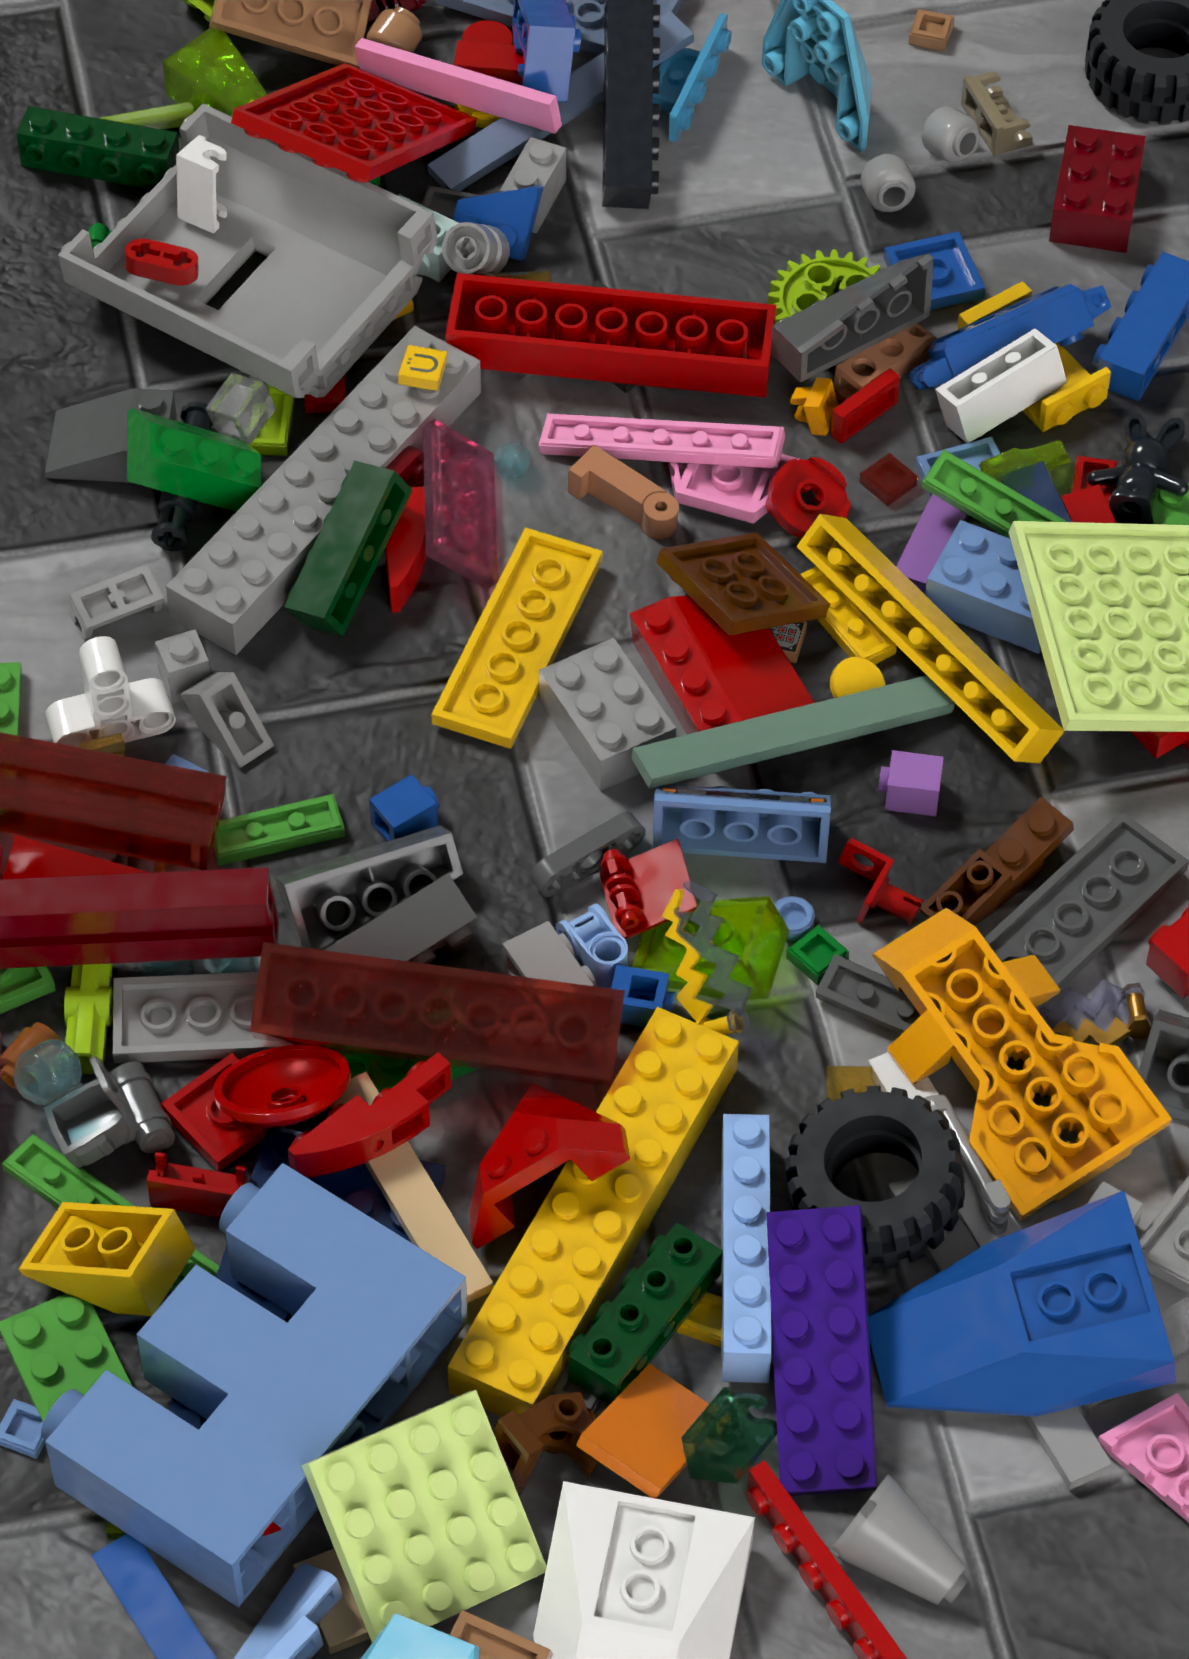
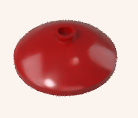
M288 1045L266 1049L233 1063L216 1079L213 1094L217 1107L224 1114L239 1122L266 1127H283L306 1121L332 1106L349 1086L351 1075L349 1064L345 1057L332 1049L315 1045Z

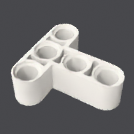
M106 636L89 639L80 647L79 657L85 694L58 700L51 704L45 713L55 749L61 755L66 756L78 755L159 735L171 729L176 722L175 713L164 682L160 679L148 678L128 683L117 643L111 637Z

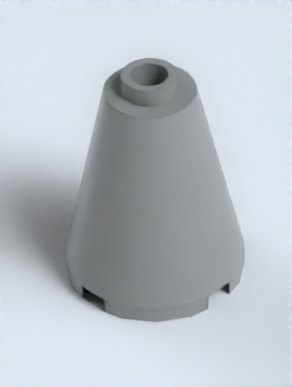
M889 1475L885 1477L830 1550L837 1558L936 1605L943 1598L952 1603L968 1582V1579L962 1575V1572L967 1567L900 1484Z

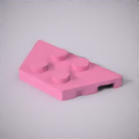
M781 454L778 468L668 462L674 498L679 504L754 524L768 513L766 499L771 479L786 462L796 457Z

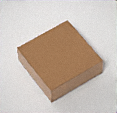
M918 9L909 34V44L945 52L954 27L955 16Z

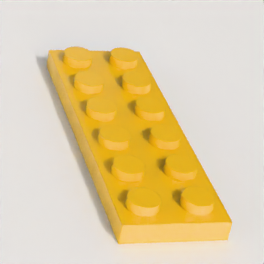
M525 527L431 714L433 725L509 749L512 748L539 693V670L553 664L603 561L602 550Z

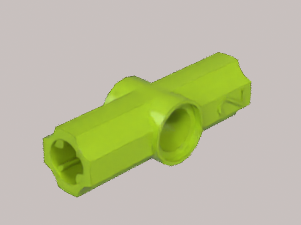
M113 964L72 965L71 987H66L64 998V1019L67 1026L64 1062L66 1068L73 1069L78 1074H94L93 1067L89 1061L94 1056L104 1065L107 1027H112L113 989L111 987Z

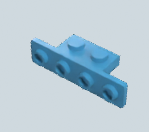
M719 14L701 52L684 48L663 61L659 68V93L653 94V103L660 104L661 111L670 113L669 141L677 142L682 131L689 130L694 115L693 108L695 104L700 105L706 93V82L708 78L713 79L716 75L719 55L721 52L726 53L729 48L732 31L727 30L728 15Z

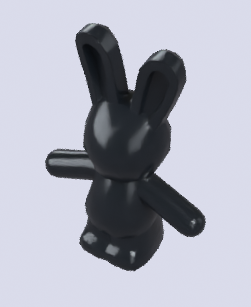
M1134 413L1125 420L1124 432L1127 447L1122 453V467L1093 470L1088 474L1087 482L1091 486L1117 484L1116 490L1112 491L1109 498V507L1117 523L1148 524L1151 520L1153 500L1157 488L1177 496H1183L1188 493L1189 486L1186 481L1165 473L1169 465L1168 454L1184 438L1185 423L1180 418H1171L1163 424L1157 437L1153 439L1147 437L1144 417L1141 414Z

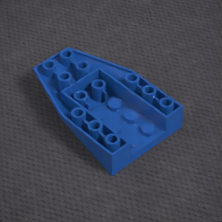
M1124 1190L993 1240L868 1315L869 1340L887 1407L1037 1417L1176 1382L1175 1360Z

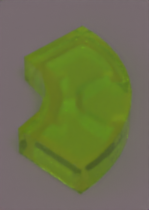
M1056 440L1030 449H1010L980 462L979 467L985 474L997 481H1001L1000 476L1041 461L1044 462L1047 470H1051L1072 462L1063 442Z

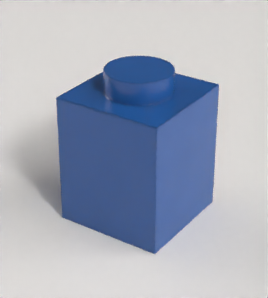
M413 774L369 799L371 825L386 842L438 826L437 809L440 807L438 798L429 786L423 787Z

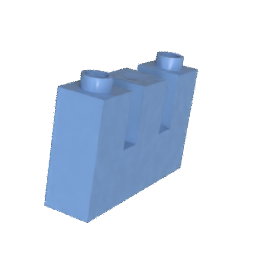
M284 1163L279 1166L261 1189L252 1183H246L232 1195L221 1214L219 1229L226 1234L231 1277L293 1316L288 1323L195 1265L137 1333L144 1380L206 1419L201 1428L198 1430L106 1370L85 1395L76 1389H70L65 1392L51 1407L41 1429V1436L46 1440L45 1444L56 1487L238 1608L318 1510L317 1503L301 1465L382 1430L468 1323L466 1276ZM271 1522L281 1527V1531L262 1536Z

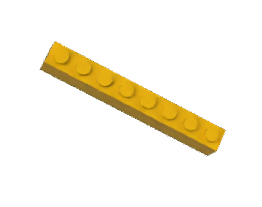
M819 514L796 547L1013 761L1040 764L1064 733V729L847 518Z

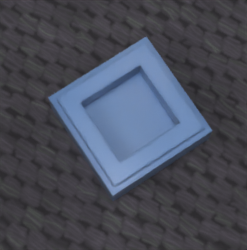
M13 1399L0 1423V1445L37 1459L46 1440L41 1436L43 1422H41L40 1415L35 1406Z

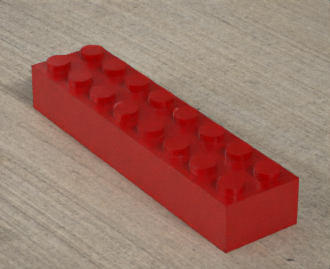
M457 273L445 337L446 343L480 360V369L766 398L772 358V328L776 320V305Z

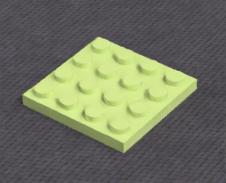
M476 1390L466 1392L301 1465L372 1643L395 1613L430 1627L460 1613L461 1610H467L546 1572V1563Z

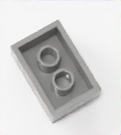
M614 638L539 670V701L600 792L640 774L631 759L634 747L676 737L675 725Z

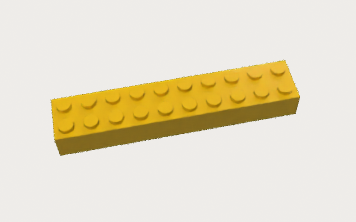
M660 1007L656 1008L596 1113L620 1123L626 1129L630 1160L594 1181H591L571 1159L566 1162L448 1365L450 1394L460 1396L466 1392L476 1390L483 1408L501 1417L512 1410L520 1415L549 1396L569 1361L566 1355L571 1343L579 1334H584L591 1320H594L599 1308L607 1301L736 1073L738 1040Z

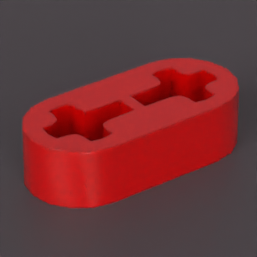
M143 238L135 239L125 247V267L130 274L178 286L189 285L198 279L199 258L191 249Z

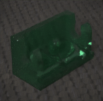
M732 1387L722 1388L681 1437L690 1479L737 1484L777 1435V1421L765 1417L757 1418L749 1410V1407L756 1409L764 1408L768 1403L766 1398L758 1394L733 1392Z

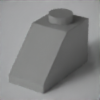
M213 672L180 693L199 729L237 768L243 767L274 746L234 672Z

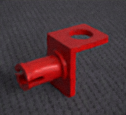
M849 838L839 859V864L875 882L863 903L856 921L862 924L870 908L875 909L878 906L911 925L924 900L889 883L890 878L887 876L895 861L894 859L853 838ZM853 854H861L867 857L874 866L870 867L859 863Z

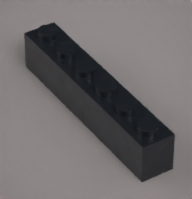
M605 0L602 207L649 209L651 194H658L659 171H652V160L658 161L659 137H652L653 127L659 126L660 104L653 103V94L659 93L660 70H653V61H659L660 37H653V28H659L660 5L653 4V0Z

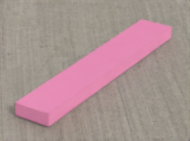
M363 38L354 46L361 70L409 90L554 134L562 126L557 96Z
M547 413L538 446L541 454L582 457L593 445H596L616 459L778 468L786 435L784 427Z

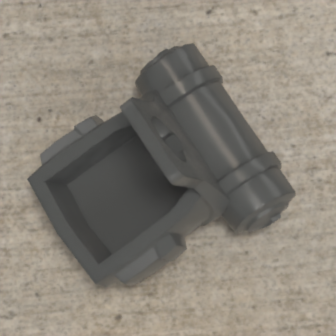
M94 1056L89 1061L98 1079L85 1085L79 1083L54 1098L51 1104L44 1107L53 1136L64 1156L76 1168L94 1163L112 1153L119 1146L134 1140L140 1149L146 1153H156L172 1146L175 1140L171 1119L164 1112L154 1090L153 1080L150 1074L146 1073L143 1064L137 1061L122 1064L110 1073L99 1059Z

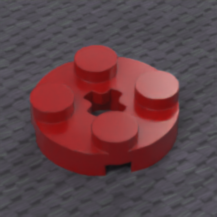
M810 457L808 460H797V458L789 460L775 473L770 481L766 509L774 516L777 523L783 529L794 536L803 538L819 514L842 518L847 517L850 510V499L847 501L846 480L834 465L824 459ZM809 490L813 491L816 494L813 500L818 505L814 506L804 503L800 492L807 493Z

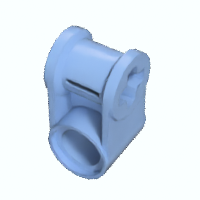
M595 903L588 907L587 913L569 922L562 920L556 923V932L558 935L561 933L565 934L569 939L574 951V958L581 967L586 965L590 969L597 987L611 990L616 965L628 966V944L610 922L603 908Z

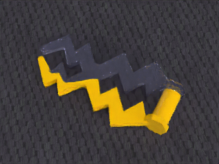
M691 881L684 882L683 887L701 900L694 914L692 915L693 912L679 911L684 894L683 889H676L662 914V917L673 922L665 936L686 947V954L676 975L688 983L676 998L696 1021L695 1023L723 1035L734 1032L743 1033L751 1025L748 1014L744 1009L752 988L729 978L739 956L713 944V937L724 918L709 914L718 894ZM689 919L701 926L696 935L684 930ZM701 957L717 964L706 985L725 993L718 1005L731 1010L728 1016L713 1020L707 1018L706 1016L714 1005L696 998L708 975L694 969V966Z

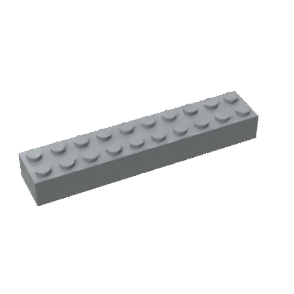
M414 326L166 585L169 617L191 630L196 629V632L237 655L288 600L289 592L303 569L307 554L313 548L323 527L324 519L330 512L341 490L342 482L348 475L354 461L386 468L407 446L411 445L426 452L481 393L480 360ZM408 345L448 352V362L438 391L398 384V373Z

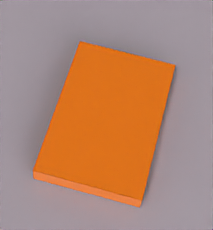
M649 1363L581 1434L576 1446L649 1497L657 1499L722 1428L727 1415Z

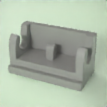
M147 564L69 594L70 616L74 624L79 622L83 640L93 637L94 629L150 607L153 613L162 610V602H164V597Z

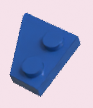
M535 185L527 188L457 200L453 220L458 223L472 222L499 228L506 235L509 242V258L518 261L525 260L544 187Z

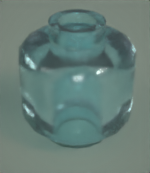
M47 1039L22 1053L15 1062L14 1082L18 1092L24 1098L37 1105H50L56 1102L81 1082L82 1068L77 1054L70 1046L57 1039Z

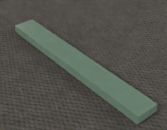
M926 675L634 747L631 759L648 788L652 789L953 713L955 702Z

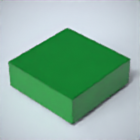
M817 925L787 949L786 958L818 985L834 954L849 960V951L820 925Z

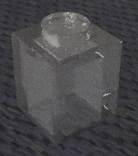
M231 373L205 409L218 433L241 439L251 445L275 412L276 407L269 394V389L263 381L253 376L248 378Z

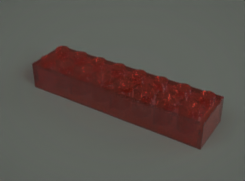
M263 942L250 1033L254 1039L298 1045H315L335 1050L425 1062L439 1052L451 1065L611 1086L614 1080L625 990Z

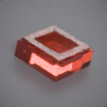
M888 453L860 473L859 483L886 506H889L917 486L918 476L891 453Z

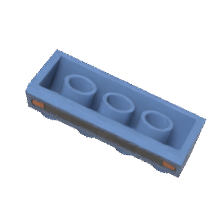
M683 783L656 787L654 797L653 849L678 838L683 853L826 863L831 796L818 795L813 792L788 793L774 792L770 789L745 790L731 789L726 786H688Z

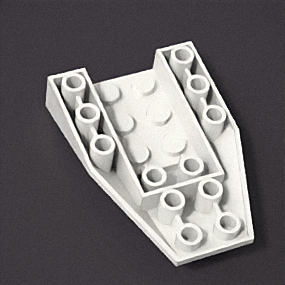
M563 1481L533 1634L534 1642L551 1649L553 1653L551 1659H730L752 1547L755 1517Z

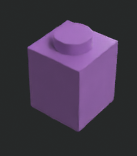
M892 750L890 767L881 766L878 792L886 793L885 810L936 816L944 757Z

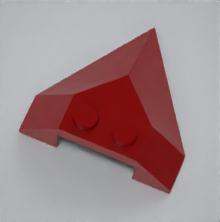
M532 1083L480 1162L469 1210L472 1244L479 1249L515 1227L511 1194L570 1159L591 1181L630 1160L626 1129L616 1121Z

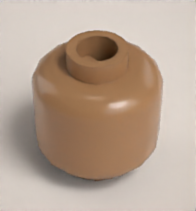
M405 8L385 9L377 16L367 33L366 39L414 53L422 40V30L419 26L420 21L412 12Z

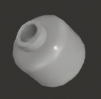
M943 106L932 112L925 120L922 129V142L930 153L947 162L957 163L971 156L977 149L979 144V128L977 122L971 116L954 107Z
M894 154L876 156L867 162L862 170L860 178L862 189L873 208L881 212H895L907 206L914 197L915 181L908 165L902 158Z

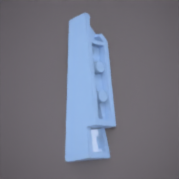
M307 1563L300 1564L234 1659H311L324 1645L319 1628L316 1625L343 1597L338 1579L331 1573Z

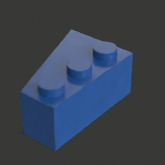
M514 0L512 29L515 52L522 53L524 56V64H518V75L523 76L522 86L555 95L558 102H567L573 52H579L581 32L580 29H576L575 16L571 15L570 3H566L565 0Z

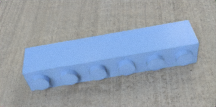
M723 1114L721 1143V1249L723 1250L721 1273L722 1382L769 1383L771 1364V1297L766 1212H770L769 1115Z

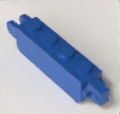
M1072 284L1062 287L1054 286L932 341L929 347L928 354L931 360L920 364L915 369H911L909 383L919 390L938 388V386L945 384L1033 329H1037L1054 344L1059 342L1061 347L1077 342L1083 338L1082 331L1094 326L1093 319L1111 308L1106 290L1103 285L1081 290Z

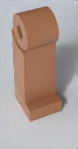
M916 323L851 356L836 366L833 384L836 397L844 402L889 368L902 377L913 369L915 365L919 366L930 358L928 354L931 342L938 338Z
M593 445L569 469L567 492L577 499L581 500L587 493L591 494L640 524L643 532L652 539H667L676 532L679 512L677 500L667 493L666 490L596 445Z

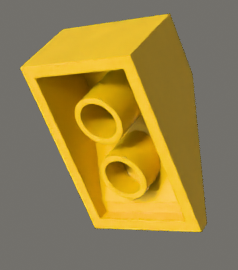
M62 1202L18 1269L25 1277L113 1313L152 1316L161 1305L196 1247L174 1209Z

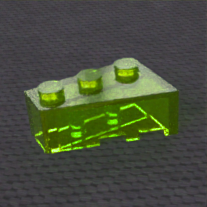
M209 28L163 61L166 95L177 103L191 102L194 111L202 104H206L232 117L234 108L267 95L224 31Z

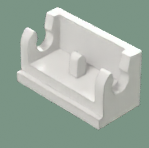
M198 135L176 155L177 216L185 222L214 234L219 229V221H217L216 214L219 217L226 218L227 209L224 205L216 202V173L219 172V165L211 160L210 156L226 161L227 153L222 147L206 141V137Z

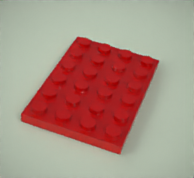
M347 63L234 108L231 124L243 128L244 133L250 137L271 140L278 143V147L285 152L304 154L311 157L314 164L325 168L334 167L346 172V176L349 179L361 183L369 182L474 133L477 122L476 117Z

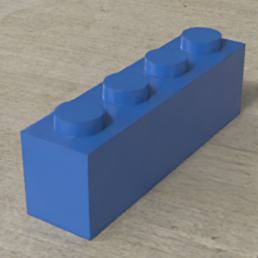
M1165 252L1161 253L1154 266L1149 264L1146 267L1141 279L1139 292L1134 290L1131 292L1125 306L1124 317H1117L1109 333V342L1107 345L1100 344L1093 359V366L1097 368V371L1105 367L1111 371L1108 390L1136 401H1140L1189 317V261Z

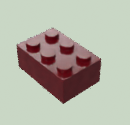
M1068 125L1053 207L1049 242L1127 253L1146 136Z

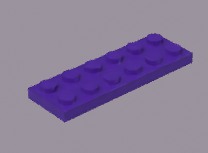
M860 1205L766 1212L780 1482L790 1496L876 1490L878 1488L862 1208Z

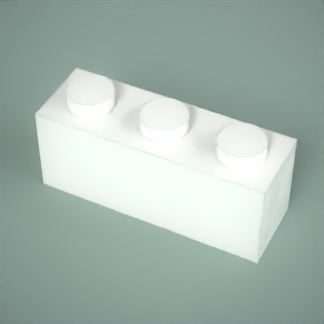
M1033 329L936 388L935 391L946 426L966 443H970L1065 385L1067 379L1057 345L1037 329Z

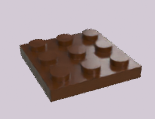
M757 532L662 548L656 561L670 578L729 636L825 618L830 607V603Z

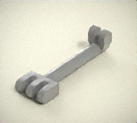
M931 1095L925 1097L926 1100L931 1102L932 1112L935 1109L941 1110L949 1120L950 1129L955 1130L957 1134L963 1166L981 1198L980 1212L990 1231L995 1234L1004 1233L1007 1230L1010 1197L1000 1179L992 1181L982 1161L969 1146V1137L947 1096Z

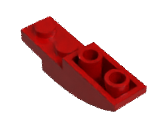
M437 1052L426 1062L420 1061L409 1070L406 1078L392 1089L386 1088L374 1098L370 1106L358 1094L346 1104H338L317 1127L311 1131L302 1132L294 1139L288 1149L290 1168L305 1177L321 1176L343 1171L384 1155L411 1140L430 1126L429 1105L452 1087L451 1063Z

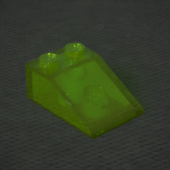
M769 896L697 902L699 909L681 916L683 918L680 926L681 934L703 954L694 966V969L708 975L698 993L699 995L725 1001L769 998L790 930ZM668 921L642 933L631 967L669 973V988L682 990L688 982L676 975V972L686 954V947L665 936L673 923Z

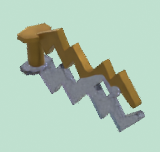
M1102 979L1090 999L1069 987L1056 1009L1050 1010L1042 1006L1038 1010L1054 1034L1073 1037V1041L1083 1043L1091 1039L1098 1046L1100 1043L1116 1045L1128 1036L1134 1040L1147 1039L1152 1027L1146 1012L1145 991L1139 982L1130 983L1121 988ZM1121 1002L1128 1008L1130 1019L1126 1025L1115 1016L1107 1032L1086 1018L1077 1031L1067 1023L1075 1009L1095 1022L1104 1005L1115 1014Z

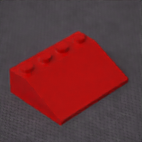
M689 595L667 597L629 613L633 644L686 734L815 703L770 629L729 636Z

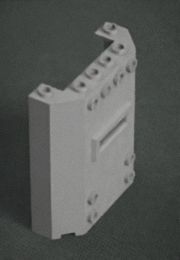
M202 104L192 115L183 121L179 129L183 148L198 135L206 137V141L222 147L227 153L226 161L210 156V159L219 165V172L216 173V202L224 205L227 209L226 218L219 217L216 214L217 221H219V229L213 234L178 218L177 165L167 170L163 179L141 198L139 204L127 217L122 218L102 243L97 244L94 249L92 248L89 232L83 229L72 241L64 245L58 255L64 282L295 398H304L305 394H310L316 398L325 397L418 293L423 278L418 276L417 272L424 254L432 255L437 242L434 213L370 182L361 183L353 181L346 176V172L339 169L318 166L312 162L311 157L304 154L285 152L278 147V143L271 140L250 137L244 133L243 128L231 124V116L206 104ZM143 238L191 249L199 258L198 279L189 285L178 286L130 274L125 267V247L129 242ZM255 251L267 256L219 310L207 305L209 300Z

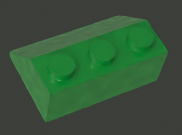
M130 408L127 411L128 482L235 512L261 487V453L241 439L134 408Z

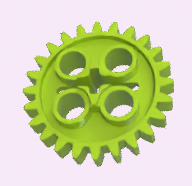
M836 249L832 250L830 257H824L820 250H816L815 259L812 260L807 255L801 254L800 265L789 260L787 262V271L778 270L777 280H773L770 283L768 304L776 305L775 324L783 318L790 317L812 306L817 301L834 295V289L838 281L842 280L839 286L840 292L847 286L856 284L877 273L880 270V265L867 268L868 258L863 257L858 262L853 261V252L850 251L844 258H839Z

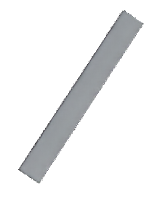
M919 1171L888 1183L887 1192L889 1196L893 1198L904 1192L914 1182ZM959 1216V1220L953 1230L949 1232L944 1230L945 1240L936 1249L926 1246L923 1251L936 1273H939L979 1249ZM1078 1407L1037 1417L1024 1416L1069 1490L1111 1471L1112 1462Z

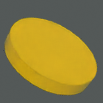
M861 657L844 659L833 669L830 676V690L834 698L885 686V680L879 668L871 661Z

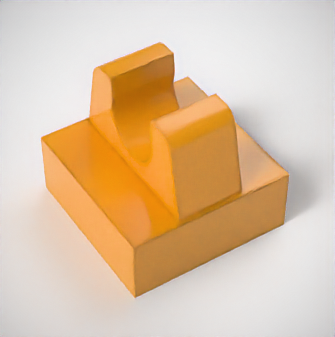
M816 377L812 387H797L790 399V403L799 405L794 417L798 421L808 423L811 435L827 436L832 422V410L839 406L832 379Z

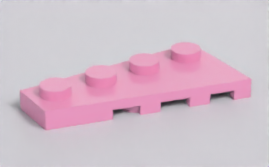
M1177 1392L1099 1436L1098 1441L1106 1453L1189 1523V1407Z

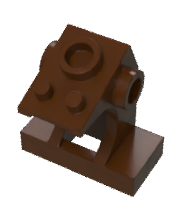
M581 1392L549 1395L520 1415L512 1410L498 1420L493 1433L518 1496L523 1493L536 1462L543 1451L550 1454H558L560 1452L566 1454L588 1478L592 1476L599 1461L576 1446L581 1434L596 1419L594 1412L591 1409H587ZM549 1433L558 1435L561 1440L552 1439Z

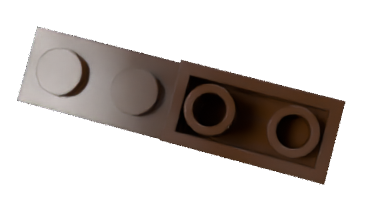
M1040 797L985 852L981 849L977 850L919 908L920 912L929 919L943 909L948 908L975 926L1000 908L1045 868L1044 859L1074 830L1073 822L1044 798Z

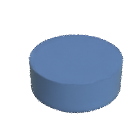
M784 897L778 900L771 909V929L776 936L783 940L798 941L813 929L814 909L809 902L800 897Z

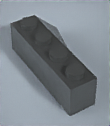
M930 254L901 260L879 270L877 273L856 284L847 286L844 290L824 300L815 302L812 306L790 317L783 318L774 324L772 328V355L801 383L930 317L934 258Z
M439 825L275 876V881L287 922L305 963L447 873L454 880L463 875L452 832Z
M449 873L298 966L297 977L325 1020L336 1014L338 1019H341L360 1007L361 1003L358 999L369 992L374 991L376 995H380L393 987L399 981L396 975L411 967L416 972L431 963L436 958L433 952L447 943L451 948H454L469 939L474 934L471 928L475 926L477 916Z

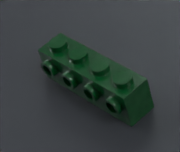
M28 106L16 133L21 166L153 189L163 179L167 170L176 165V155L180 152L178 132Z
M354 461L348 475L344 478L341 490L330 512L324 519L323 527L313 548L307 554L303 569L295 585L291 588L288 600L284 606L303 625L340 636L344 635L413 491L394 470Z
M677 1222L666 1236L660 1234L650 1246L647 1260L639 1269L633 1267L628 1272L622 1282L621 1292L614 1301L607 1300L599 1308L594 1318V1325L586 1335L579 1334L571 1343L566 1358L569 1359L568 1380L610 1405L649 1363L651 1364L722 1273L723 1250Z

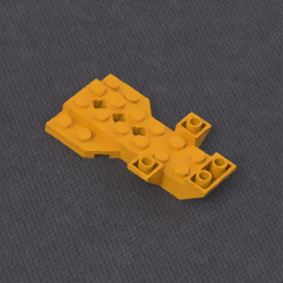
M948 908L943 909L873 953L872 957L896 990H903L921 1015L887 1047V1052L912 1086L950 1063V1058L953 1059L977 1092L968 1144L982 1161L992 1181L1000 1179L1010 1197V1207L1020 1221L1051 1201L1055 1200L1058 1202L1129 1156L1133 1148L1170 1125L1172 1118L1119 1046L1100 1043L1098 1046L1073 1041V1037L1054 1034L1036 1008L1059 994L1060 988L1035 955L1001 962L978 929ZM1013 1057L1015 1062L1021 1058L1024 1061L1023 1069L1019 1071L1010 1069L1007 1066L1008 1058ZM1035 1093H1039L1041 1098L1046 1094L1051 1097L1049 1106L1036 1105L1033 1102ZM1066 1129L1068 1134L1075 1131L1078 1134L1075 1143L1070 1144L1069 1141H1062L1060 1139L1061 1130Z

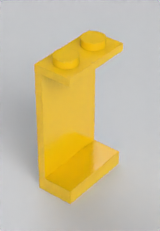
M1022 281L960 313L957 330L1031 297L1032 290ZM1057 342L1055 344L1059 350L1067 383L1022 411L1042 432L1056 425H1063L1080 412L1099 406L1107 398L1111 371L1105 367L1090 375Z

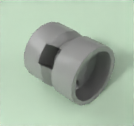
M464 222L451 227L446 233L442 243V255L446 264L453 271L462 274L492 276L500 272L507 264L510 246L506 235L499 228L491 225Z

